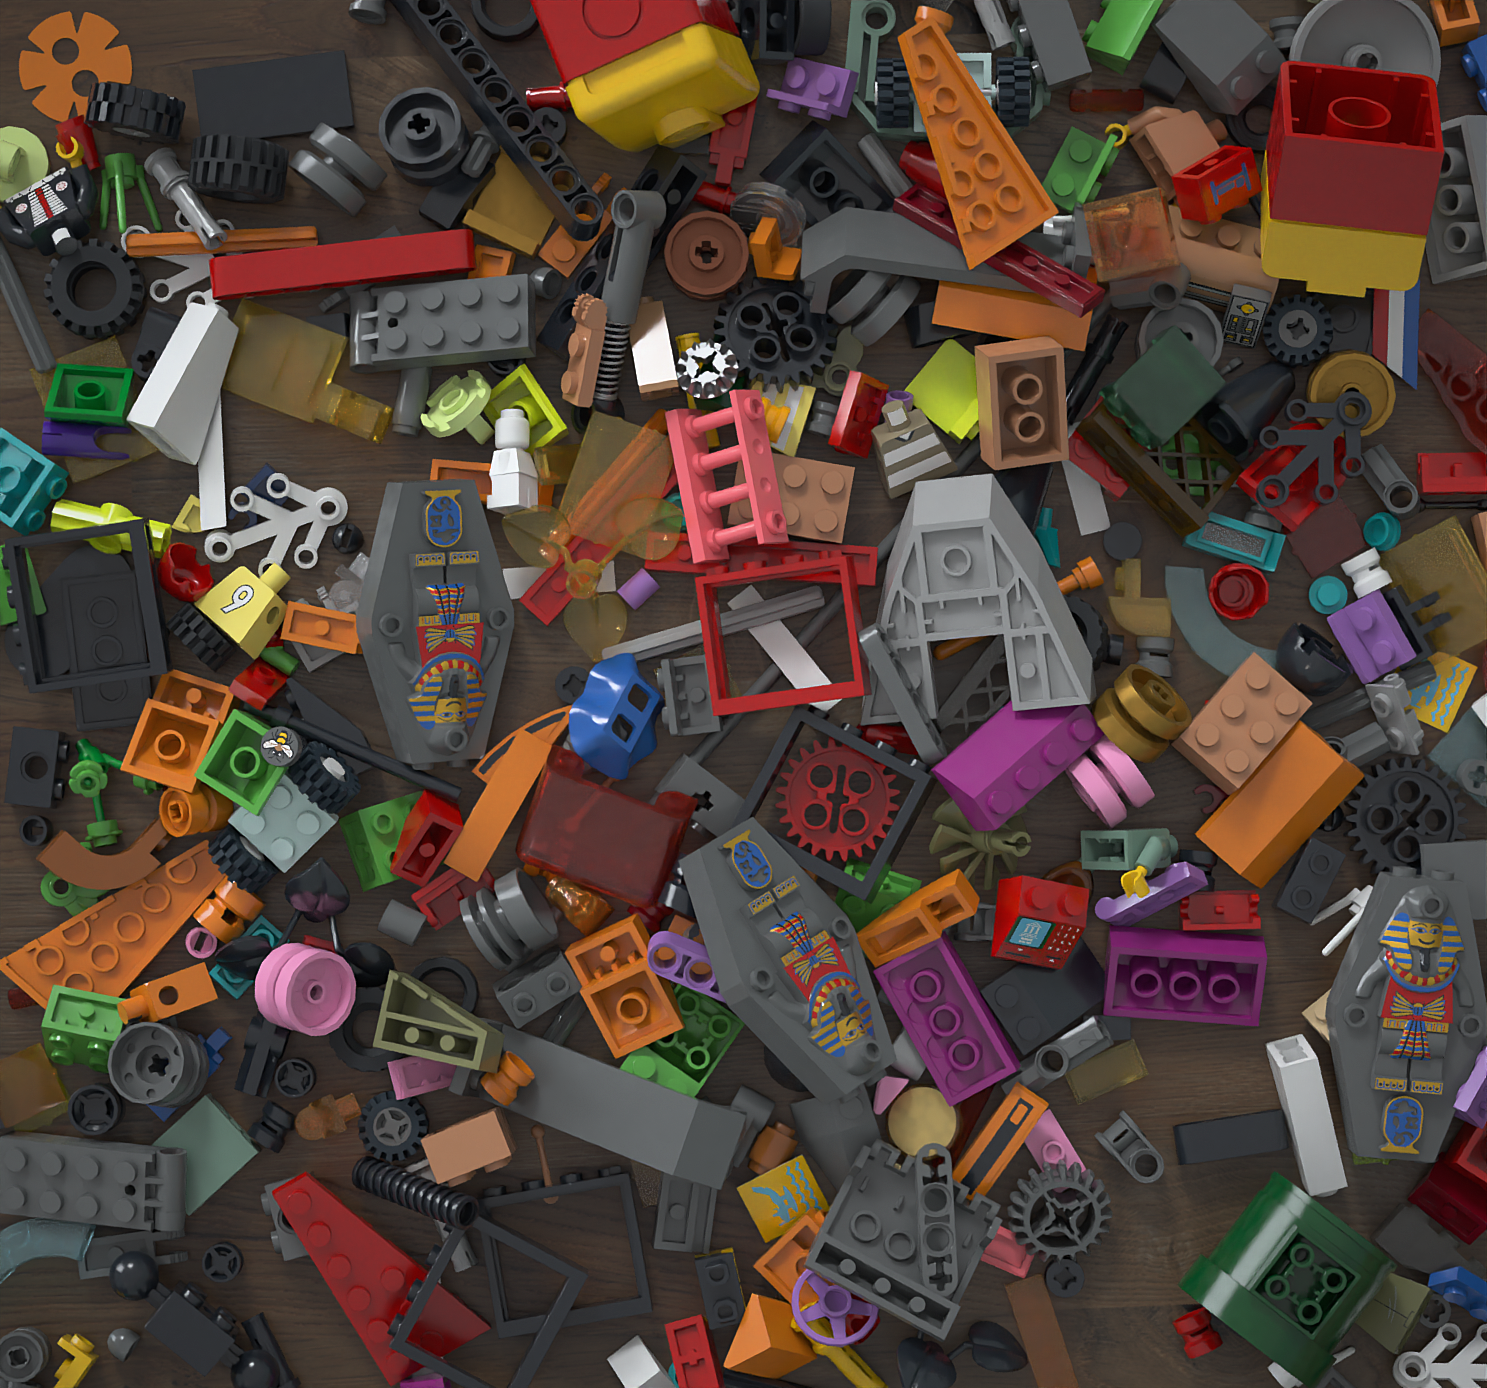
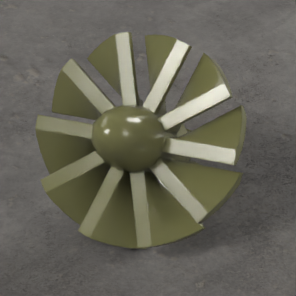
M952 798L946 800L932 815V820L945 824L947 827L940 824L929 845L930 854L937 853L956 844L961 846L957 852L940 859L941 875L945 876L955 871L961 860L968 856V867L964 872V876L974 888L976 868L983 858L985 863L984 890H989L994 887L1001 875L993 860L994 855L1001 856L1009 875H1013L1016 871L1018 857L1025 856L1031 848L1028 845V842H1031V838L1020 815L1027 812L1026 806L1024 805L997 830L975 831Z

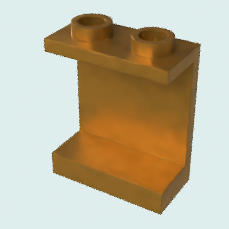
M499 146L501 153L495 163L496 174L484 186L474 209L468 210L462 223L465 229L472 230L474 233L534 261L555 216L507 153ZM536 155L532 156V158L536 161H547ZM565 185L554 186L557 190L560 191L569 190V188Z

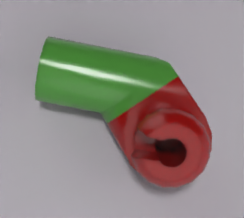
M279 626L260 653V656L265 662L291 677L298 669L300 660L285 652L284 642L280 639L282 629Z

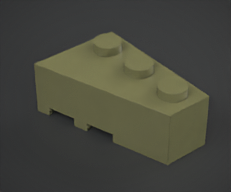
M394 970L389 971L373 1047L497 1074L505 1038L503 1033L410 974Z

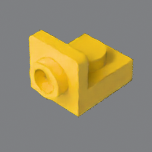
M76 1333L73 1337L66 1334L61 1337L57 1344L75 1358L72 1360L68 1357L54 1375L59 1381L54 1388H77L99 1357L92 1351L94 1345L86 1338Z

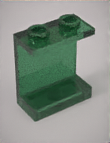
M1176 325L1162 330L1151 341L1153 345L1114 383L1103 387L1099 391L1100 395L1105 399L1104 404L1109 412L1118 418H1122L1131 428L1130 434L1133 439L1141 446H1147L1149 450L1164 445L1226 384L1225 380Z

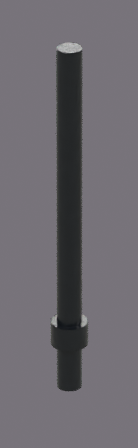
M245 702L244 712L270 722V727L272 728L285 727L291 729L300 736L317 741L319 744L323 743L328 748L456 803L463 789L424 771L414 770L410 765L293 716V711L280 705L277 708L267 705L264 709L257 710Z

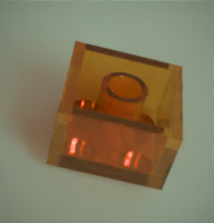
M1157 187L1083 204L1098 282L1109 283L1181 266L1164 189Z

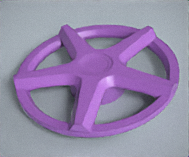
M808 1269L801 1274L793 1289L791 1304L796 1324L809 1338L823 1345L844 1347L857 1342L872 1329L878 1317V1307L852 1299L849 1291L838 1285L829 1286L816 1273ZM806 1280L819 1296V1301L800 1312L799 1293ZM847 1314L870 1316L868 1322L860 1331L846 1337L845 1317ZM821 1317H828L834 1339L817 1334L806 1323Z

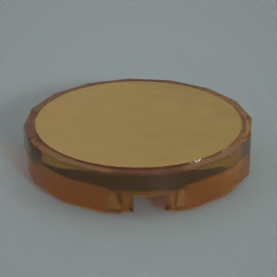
M915 1084L904 1088L893 1099L886 1112L885 1129L889 1142L901 1151L900 1154L906 1157L910 1155L915 1158L917 1151L922 1146L930 1143L941 1144L950 1152V1149L954 1147L962 1134L963 1116L959 1104L957 1103L949 1107L940 1089L932 1084ZM930 1149L929 1156L922 1158V1161L931 1162L942 1157L936 1156L935 1150Z

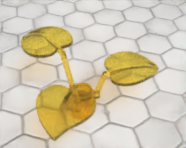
M639 498L629 502L621 509L616 518V525L625 537L599 563L589 559L579 560L575 564L572 563L569 550L563 546L571 536L570 524L566 517L554 507L533 505L529 508L506 514L502 518V527L508 542L515 552L532 566L538 568L553 567L560 553L563 555L565 561L564 570L569 572L566 579V588L573 596V599L564 610V625L571 638L582 647L593 662H597L603 658L602 650L604 648L619 643L628 622L625 604L617 595L604 594L599 596L597 587L602 578V571L629 542L632 551L643 559L657 560L667 556L675 548L679 540L684 514L676 505L659 498Z

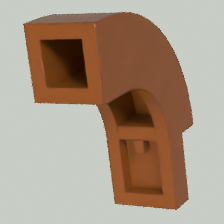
M159 813L129 847L115 854L98 855L84 848L66 831L61 830L38 855L36 860L53 875L73 885L96 890L116 889L133 884L153 872L161 863L150 852L153 849L158 852L162 850L172 839L173 835L169 834L164 828Z

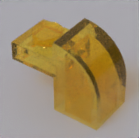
M329 382L327 388L320 393L317 399L315 418L381 444L392 419L394 408Z
M1124 559L1122 567H1116L1115 590L1122 591L1121 597H1108L1106 599V606L1111 620L1121 631L1133 637L1152 636L1169 638L1171 598L1140 597L1141 559Z

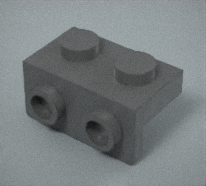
M705 655L661 660L662 668L657 670V681L660 691H665L667 707L662 708V721L665 730H670L671 737L723 731L722 716H713Z

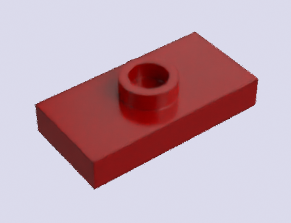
M258 657L233 680L228 691L257 710H262L287 686L286 679L290 677L265 662L261 657Z

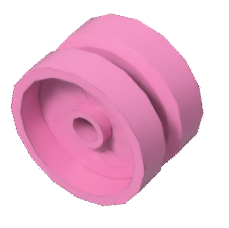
M1104 734L1089 748L1092 757L1097 763L1096 765L1083 753L1064 771L1084 803L1092 812L1097 814L1109 829H1112L1127 817L1126 808L1118 796L1119 793L1132 807L1138 809L1153 799L1155 795L1130 757Z
M301 943L284 944L273 950L262 962L255 979V999L259 1011L267 1021L309 1036L327 1035L339 1028L349 1016L355 1001L356 981L352 968L345 959L330 951L316 949Z

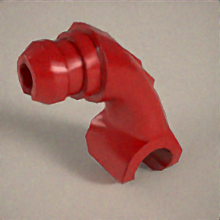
M860 723L855 727L864 732L861 739L873 746L878 739L897 749V752L912 755L918 754L903 724L902 726H895L883 723L861 725Z

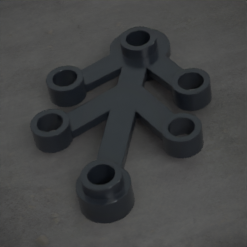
M1351 391L1340 395L1335 403H1306L1302 399L1290 401L1284 409V416L1292 424H1300L1306 418L1333 420L1323 430H1279L1275 426H1267L1260 431L1257 442L1265 451H1273L1278 446L1306 447L1278 475H1269L1259 482L1256 487V497L1259 503L1267 508H1276L1284 503L1289 496V485L1316 458L1318 463V485L1313 490V498L1316 503L1322 506L1333 503L1338 497V488L1334 484L1333 441L1344 431L1346 457L1341 460L1339 465L1341 474L1349 479L1356 478L1362 474L1365 469V461L1361 457L1360 428L1365 426L1371 418L1372 408L1369 400L1361 393ZM1351 405L1357 409L1356 418H1349L1345 414L1346 406ZM1291 406H1300L1303 410V416L1301 418L1294 417L1290 411ZM1266 432H1271L1276 436V443L1274 445H1269L1264 441V434ZM1347 460H1355L1358 463L1359 468L1357 472L1348 471L1346 468ZM1272 486L1277 490L1276 499H1268L1265 496L1264 491L1266 487ZM1321 487H1328L1331 490V499L1321 498L1319 494Z

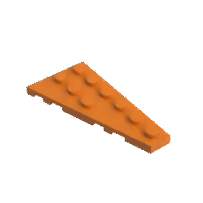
M930 16L898 37V42L970 271L1059 213V211L934 17Z
M207 839L168 861L143 879L110 895L60 924L47 934L24 945L23 948L11 955L0 959V970L45 1010L53 984L120 998L193 916L202 903L209 898L217 885L226 876L225 873L221 874L218 870L220 866L213 864L211 860L213 856L208 853V844L210 842Z

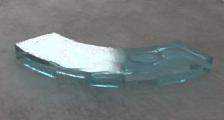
M1165 566V589L1171 614L1186 642L1203 661L1225 676L1230 677L1241 663L1255 652L1275 669L1276 650L1264 649L1245 642L1233 634L1217 617L1208 599L1203 568Z
M33 1218L0 1231V1284L15 1271L16 1267L33 1259L66 1257L82 1262L97 1225Z

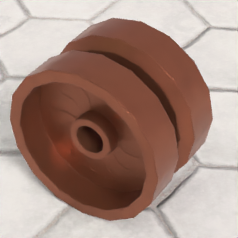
M708 210L691 213L678 221L667 236L664 255L668 277L675 288L689 299L702 302L722 300L727 297L729 291L734 293L738 289L739 283L745 279L749 264L747 239L739 225L726 215ZM704 252L712 253L714 257H711V263H703L701 254Z

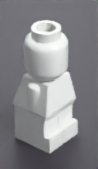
M501 410V418L495 423V446L499 450L494 451L489 473L492 480V495H487V509L504 515L538 511L539 478L531 454L524 451L529 447L530 430L529 421L524 418L523 410Z

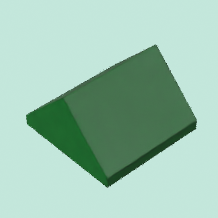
M57 363L44 410L45 418L50 421L120 426L130 429V423L126 419L132 410L134 370L131 368Z

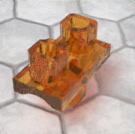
M353 1093L334 1100L333 1095L329 1094L309 1103L310 1107L301 1110L295 1118L294 1125L298 1135L305 1140L313 1141L321 1137L325 1139L347 1130L344 1122L362 1113Z

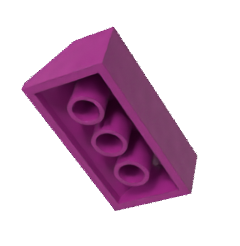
M1011 700L931 770L975 831L997 830L1104 735V732L1100 729L1085 704L1013 711Z
M1109 925L1105 958L1103 1013L1105 1016L1259 1026L1267 965L1264 936Z

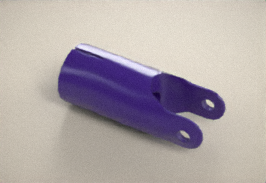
M44 421L42 455L114 460L130 458L129 454L107 452L98 448L95 443L101 435L106 433L128 434L132 430L120 426Z

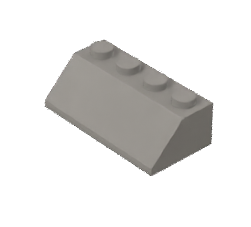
M1465 115L1441 123L1444 157L1425 243L1432 284L1487 275V115Z

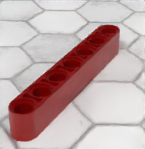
M469 229L212 258L208 261L212 298L214 300H232L459 274L477 269L473 231Z

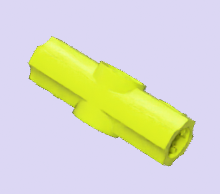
M61 499L59 502H56L52 511L50 527L51 531L54 532L142 518L133 516L127 508L114 503H105L101 508ZM149 520L155 557L162 558L170 545L171 525ZM129 533L83 539L89 541L95 549L107 554H118L122 549L132 552Z

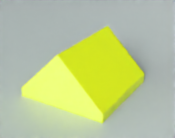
M525 364L520 365L491 390L490 399L483 409L494 428L496 421L501 418V410H523L524 418L529 421L530 430L529 447L524 451L530 453L532 458L569 434L566 425Z

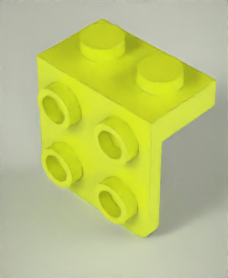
M948 339L922 368L905 391L913 395V406L916 409H921L930 421L960 444L966 436L972 441L979 433L975 357L955 340Z

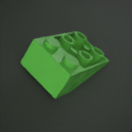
M678 984L673 992L685 1024L684 1028L632 1051L620 1069L695 1097L745 1023L707 995Z

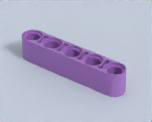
M661 931L651 937L648 943L647 962L654 973L725 1002L720 993L705 945L669 931ZM661 947H668L675 952V955L670 959L663 960L658 958L655 952ZM697 962H705L710 965L711 970L706 974L700 975L693 972L691 967Z

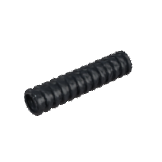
M372 1156L362 1157L353 1168L352 1182L357 1189L372 1193L392 1203H397L414 1212L421 1213L424 1216L446 1223L459 1230L469 1229L478 1218L480 1207L478 1200L466 1193L437 1184V1182L408 1172L405 1169H400Z

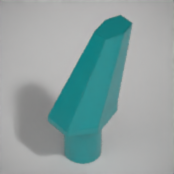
M1043 507L1034 538L1039 544L1048 565L1054 568H1061L1057 536L1058 529L1051 528L1053 509Z

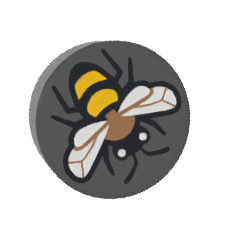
M275 727L266 732L262 738V756L268 763L274 766H291L301 756L303 748L301 738L291 729Z

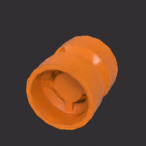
M204 782L199 785L193 794L170 787L163 792L159 804L162 824L167 832L175 837L193 835L197 832L223 830L229 824L228 819L234 810L231 799Z
M227 875L214 889L216 897L214 899L207 898L193 914L194 918L225 944L238 939L245 931L243 923L245 921L253 922L266 906V903L254 892L252 894L247 893L245 888L243 890L239 889L235 881L233 883L228 881ZM226 908L232 911L227 916L223 915Z

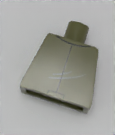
M1390 1273L1382 1283L1383 1287L1355 1323L1387 1350L1400 1355L1436 1291L1425 1285Z

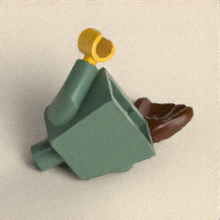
M1167 828L1082 830L1081 858L1078 861L1067 862L1051 869L1042 879L1089 889V904L1094 893L1092 874L1095 870H1132L1121 877V884L1127 898H1130L1135 892L1138 898H1143L1150 892L1144 877L1150 876L1155 868L1169 867L1171 858L1177 854L1178 843L1176 838L1170 835Z

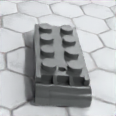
M528 274L373 288L371 291H358L350 295V370L352 372L371 374L380 371L536 357L535 283Z
M11 1130L0 1137V1213L149 1231L154 1228L161 1231H179L185 1228L187 1150L183 1148L159 1147Z

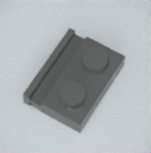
M661 1171L651 1246L654 1249L683 1252L694 1251L709 1254L717 1189Z

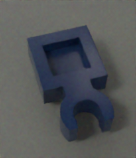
M266 462L244 487L249 488L254 495L281 506L289 497L274 498L268 493L267 480L272 474L278 472ZM276 479L271 483V488L277 492L283 491L286 487L285 482L280 479ZM241 493L247 498V501L239 502L238 504L245 505L249 502L250 498L247 494ZM231 507L228 518L232 520L240 511ZM250 510L244 511V513L248 514L250 520L244 525L243 529L256 525L258 514Z

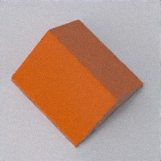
M752 1293L723 1366L730 1370L778 1379L817 1359V1355L813 1351L812 1343L801 1331L795 1332L790 1326L794 1317L790 1303Z

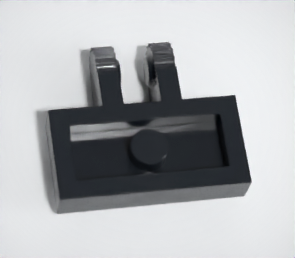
M1401 584L1383 593L1384 599L1417 655L1415 658L1400 665V670L1403 671L1437 653L1438 650L1428 632L1452 620L1450 613H1440L1434 616L1431 621L1423 624L1416 612L1423 607L1427 608L1435 604L1441 598L1437 590L1411 603Z

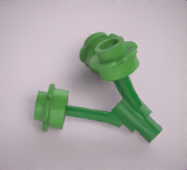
M84 738L75 744V748L79 753V763L70 771L71 779L69 780V786L74 793H81L84 797H92L97 822L86 826L88 836L85 837V840L87 842H94V848L107 847L117 844L116 837L122 835L123 830H119L117 820H105L100 790L107 786L108 777L106 773L108 769L114 767L120 770L123 761L117 760L106 753L102 754L98 747L92 746L90 741ZM133 776L134 786L143 789L145 795L152 794L154 790L159 791L164 786Z

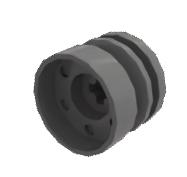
M519 867L494 882L496 896L489 889L483 887L476 892V897L469 895L460 901L463 921L473 942L486 960L500 971L512 963L511 959L518 961L525 956L522 941L530 949L536 951L559 936L555 917L544 895L533 879Z
M142 1022L129 1026L117 1036L109 1052L107 1067L113 1086L121 1096L131 1102L176 1108L188 1104L200 1094L207 1082L210 1064L206 1048L196 1035L183 1028Z

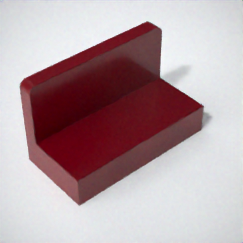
M1441 1152L1438 1155L1439 1161L1433 1163L1429 1173L1411 1190L1407 1200L1470 1246L1487 1230V1191L1443 1163L1442 1160L1446 1154Z

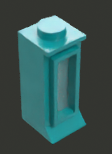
M1210 512L1208 515L1209 520L1201 529L1184 537L1183 547L1231 563L1249 564L1262 573L1270 575L1275 572L1286 535L1274 533Z

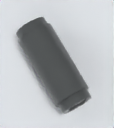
M431 367L401 369L391 425H393L392 433L407 437H418L419 430L422 429L423 424L421 414L425 413L433 370Z

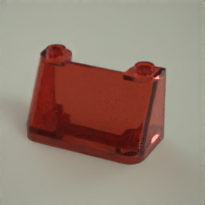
M553 744L515 847L517 856L528 865L643 908L658 905V899L665 883L670 879L671 870L683 845L699 799L678 791H666L658 796L653 806L581 778L585 767L583 759L575 752Z

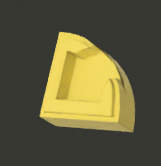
M192 494L190 495L173 523L172 528L191 534L207 531H201L200 499Z

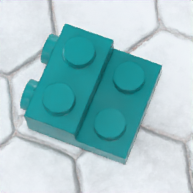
M0 428V520L22 535L27 536L30 531H36L43 525L46 517L43 511L51 499H58L65 492L67 487L65 479L69 472L3 428Z

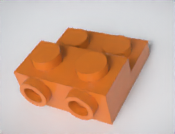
M811 1206L753 1265L790 1304L794 1286L798 1278L806 1270L803 1265L812 1242L828 1213L823 1209L817 1212ZM819 1276V1277H820L822 1280H824L829 1286L836 1285V1284H834V1283L828 1281L827 1279H825V1278ZM806 1280L799 1293V1309L808 1303H818L819 1296Z

